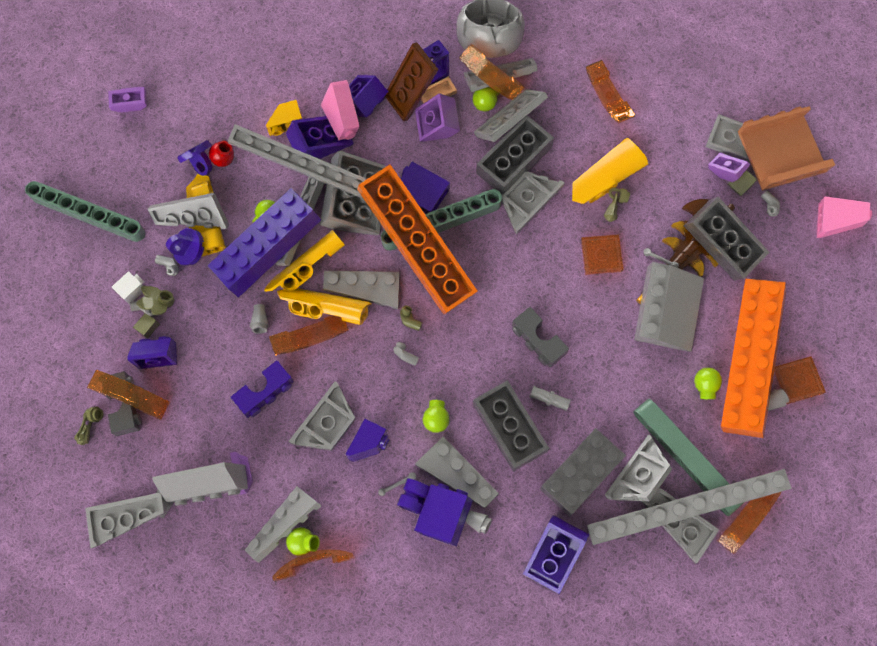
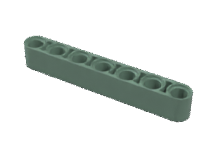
M32 181L25 187L26 194L40 205L131 241L138 242L145 237V230L134 219L37 181Z
M488 190L425 215L437 233L499 210L502 195L498 190ZM496 199L497 202L492 203L489 200ZM473 205H478V206H480V208H479V209H473L472 206H473ZM460 211L463 215L457 216L454 213ZM439 218L446 219L445 222H439L437 220ZM384 230L381 233L384 249L389 251L397 249L393 241H385L390 236Z
M647 399L633 411L635 417L704 492L729 485L726 479L651 399ZM743 503L722 508L720 510L725 515L730 516Z

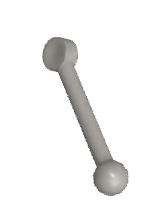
M649 248L644 249L645 256H652L676 268L679 267L677 262H671L652 253Z
M412 472L401 481L385 489H379L378 494L384 496L386 492L405 483L407 478L415 480L416 474Z

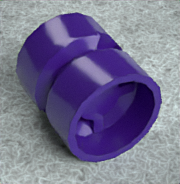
M407 478L403 487L405 493L400 495L397 506L420 515L424 505L423 500L426 499L430 486Z

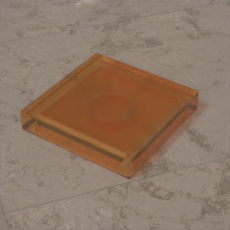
M619 235L581 238L585 275L623 272Z
M812 356L775 366L774 372L780 388L784 390L789 398L787 405L826 393Z

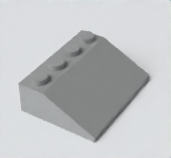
M338 151L331 158L332 165L366 179L386 167L385 165L343 151ZM327 184L320 221L321 226L338 231L379 235L381 223L364 199Z
M652 262L646 271L634 340L692 352L704 278L674 266Z

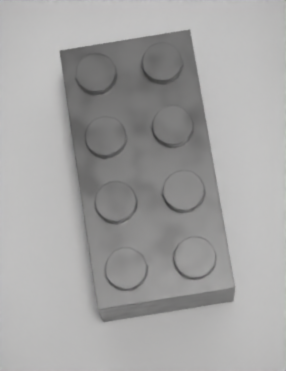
M526 115L477 163L476 174L503 195L552 148L554 137Z
M719 197L709 200L684 225L734 281L744 279L770 253Z
M508 380L473 400V406L513 472L548 452V445Z
M595 428L541 486L540 490L570 517L626 455Z

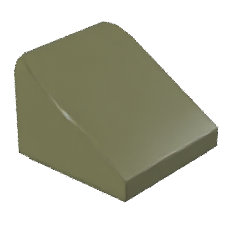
M746 170L738 180L729 182L727 185L739 196H742L755 184L757 179Z
M144 313L133 328L148 339L160 324L154 318Z

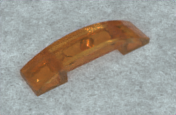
M470 44L459 56V59L477 77L510 100H513L525 88L514 77H509L485 58V54L473 44Z
M600 60L586 66L590 82L609 115L618 124L635 117L628 102L622 100L610 80V73L603 61Z
M332 315L324 318V321L291 332L284 331L269 336L275 355L314 346L337 337L349 329L341 317Z
M99 370L95 371L87 386L90 390L128 404L159 420L162 419L170 403L152 392Z
M781 492L748 501L717 541L732 554H735L768 514Z
M332 549L310 552L286 563L272 578L273 581H279L296 576L294 567L332 557L333 563L338 564L355 559V556L347 551Z

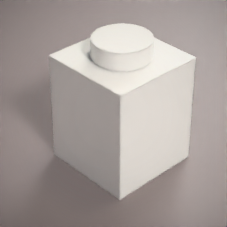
M128 271L112 288L130 305V302H133L142 294L141 287L144 281L137 274L133 276Z

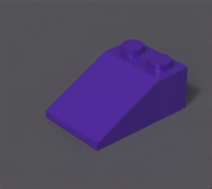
M326 116L292 120L286 132L292 148L318 159L354 144L352 139L338 140Z
M552 515L523 574L560 594L589 534Z

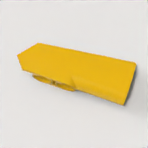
M629 138L624 139L572 183V201L585 204L588 201L593 203L609 193L611 188L617 187L619 182L647 166V157Z
M197 174L186 187L187 198L214 193L210 177ZM198 225L189 227L199 231L203 237L202 247H204L202 256L217 253L226 248L220 227L204 228V226Z
M331 230L272 278L264 291H273L279 285L285 291L296 290L312 276V265L325 254H328L330 257L333 256L345 244L335 231ZM302 266H307L304 271H299ZM287 278H292L291 282L284 283Z
M299 288L290 292L284 289L277 291L280 299L288 301L289 310L293 314L312 319H318L325 313L339 316L345 322L362 325L368 317V306L372 305V302Z

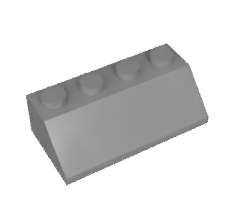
M223 462L153 477V482L165 501L173 502L175 506L186 505L189 500H192V502L205 501V497H210V499L222 498V494L228 493V496L238 495L240 490L248 489L246 465Z

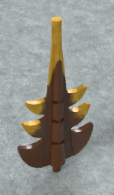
M693 200L684 205L682 209L694 216L709 200ZM730 203L728 205L731 211L735 209L733 204ZM688 221L673 223L671 225L672 228L680 231L685 240L683 241L676 237L662 239V242L670 246L675 252L669 261L677 262L679 264L678 268L681 270L687 265L691 266L700 277L704 273V264L699 255L706 256L714 267L718 266L717 261L684 227ZM642 294L636 299L639 304H641Z

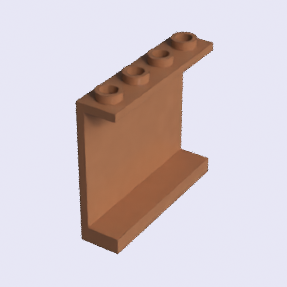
M799 106L790 112L781 111L771 117L766 115L756 121H753V119L748 120L737 131L762 191L826 173L835 166L833 159L823 160L804 116L811 110L810 106L804 108Z

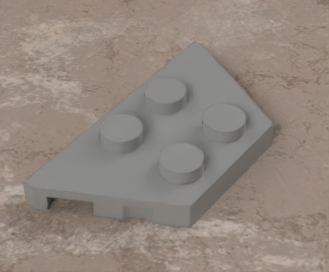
M526 171L502 195L501 201L516 234L557 194L565 182L549 180L546 176H537Z
M336 381L289 440L291 444L332 451L356 419Z
M650 435L646 437L606 492L605 496L607 499L650 501L669 475L672 468Z

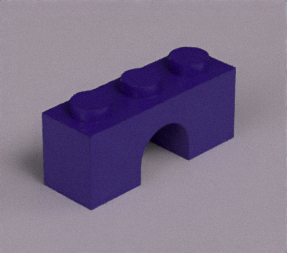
M277 360L262 371V374L267 379V385L263 391L253 392L245 385L231 396V399L247 418L258 415L261 412L260 408L265 404L273 403L280 392L284 393L292 387L293 379Z

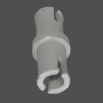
M533 386L530 393V398L545 402L547 406L553 405L564 411H567L571 399L554 394V391L548 392L536 386Z

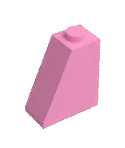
M347 80L332 82L321 103V107L338 140H349L355 137L360 127Z
M825 196L818 204L817 238L863 227L872 217L870 203Z

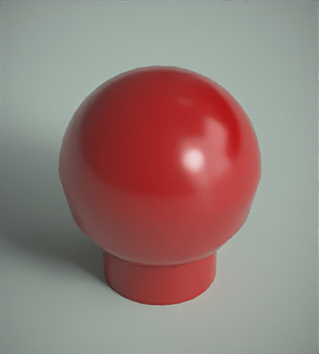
M227 141L217 142L209 149V159L215 166L226 167L234 159V150Z

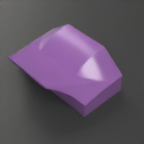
M144 87L108 91L109 108L111 111L122 113L139 111L147 107L146 89Z
M719 153L708 164V167L719 178L734 182L742 176L750 163Z
M232 452L230 453L232 463L246 465L248 489L240 490L239 495L246 494L253 483L250 464L246 456Z

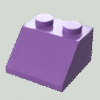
M439 93L415 109L420 142L446 139L460 131L454 98Z

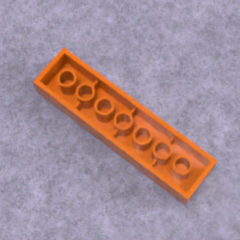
M391 164L358 185L357 190L443 315L478 292Z
M745 279L721 422L722 431L725 433L764 438L786 297V282Z

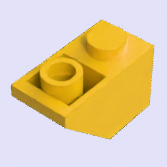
M297 100L278 105L266 124L270 136L281 135L288 130L292 120L302 119Z

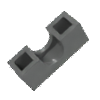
M529 307L513 320L512 330L518 337L522 336L526 341L525 345L530 351L534 350L539 355L538 359L543 365H548L551 368L568 353L569 348L557 335L549 340H542L536 335V330L542 325L543 320Z
M125 371L101 377L104 396L110 400L121 398L122 405L117 412L108 414L111 433L115 436H121L140 431L139 425L142 424L140 414L136 411L138 400L136 395H133L132 388L135 387L133 377Z

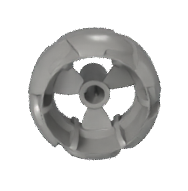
M474 0L467 3L459 13L456 35L463 49L476 56L485 58L507 56L519 48L524 36L525 21L520 9L505 0Z

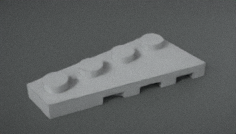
M533 58L464 72V79L471 92L523 75H530L532 72L537 71V64Z
M324 271L323 290L354 297L362 301L373 302L382 306H389L398 310L399 272Z
M296 486L256 537L249 543L245 551L259 563L279 545L278 541L282 537H288L293 527L299 522L303 524L309 518L308 514L313 509L317 511L321 505Z
M155 493L85 508L90 547L100 546L167 513L166 501L162 494Z

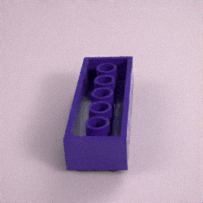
M290 188L208 264V267L239 298L313 229L321 219Z

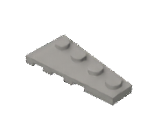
M215 193L150 205L148 208L155 225L178 226L181 224L187 225V227L198 225L204 226V228L216 226L220 227V229H227L229 227V223Z
M444 437L415 463L417 467L428 472L449 487L467 492V496L483 508H486L499 495Z
M659 487L650 501L641 502L646 508L677 499ZM699 515L662 525L695 564L698 563L719 531L718 528Z

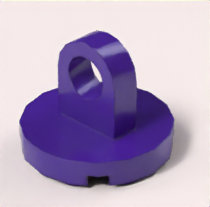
M206 140L180 154L177 157L178 161L182 163L189 159L199 175H207L212 171L213 167L204 150L212 146L211 142Z
M185 228L167 240L166 248L173 254L179 264L185 266L194 265L203 254L204 247H202V242L204 240L199 231Z

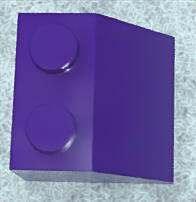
M357 75L349 84L358 117L370 116L375 106L385 99L384 96L388 93V90L375 75Z
M168 336L159 337L158 340L140 339L139 342L132 343L127 356L128 361L138 369L177 365L176 342Z
M364 419L346 452L349 461L355 462L377 455L381 450H385L390 441L387 430Z

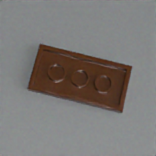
M417 42L412 43L387 88L388 93L385 95V98L403 121L409 120L438 71V68Z

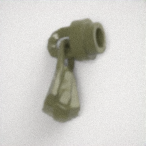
M614 187L609 190V197L613 201L604 214L605 220L609 222L617 220L616 202L622 204L623 202H628L630 192H627V189ZM613 191L619 192V196H618V193H616L615 195H613L612 192H613Z
M90 407L84 412L81 427L74 437L77 444L85 445L89 442L92 422H99L104 416L103 410L99 407Z

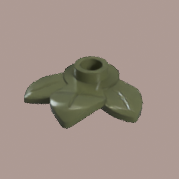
M142 286L141 291L145 297L136 302L139 308L151 310L153 315H161L174 304V297L170 291H161L153 286Z

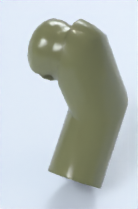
M403 306L400 310L402 323L409 328L420 331L423 323L413 318L410 306Z

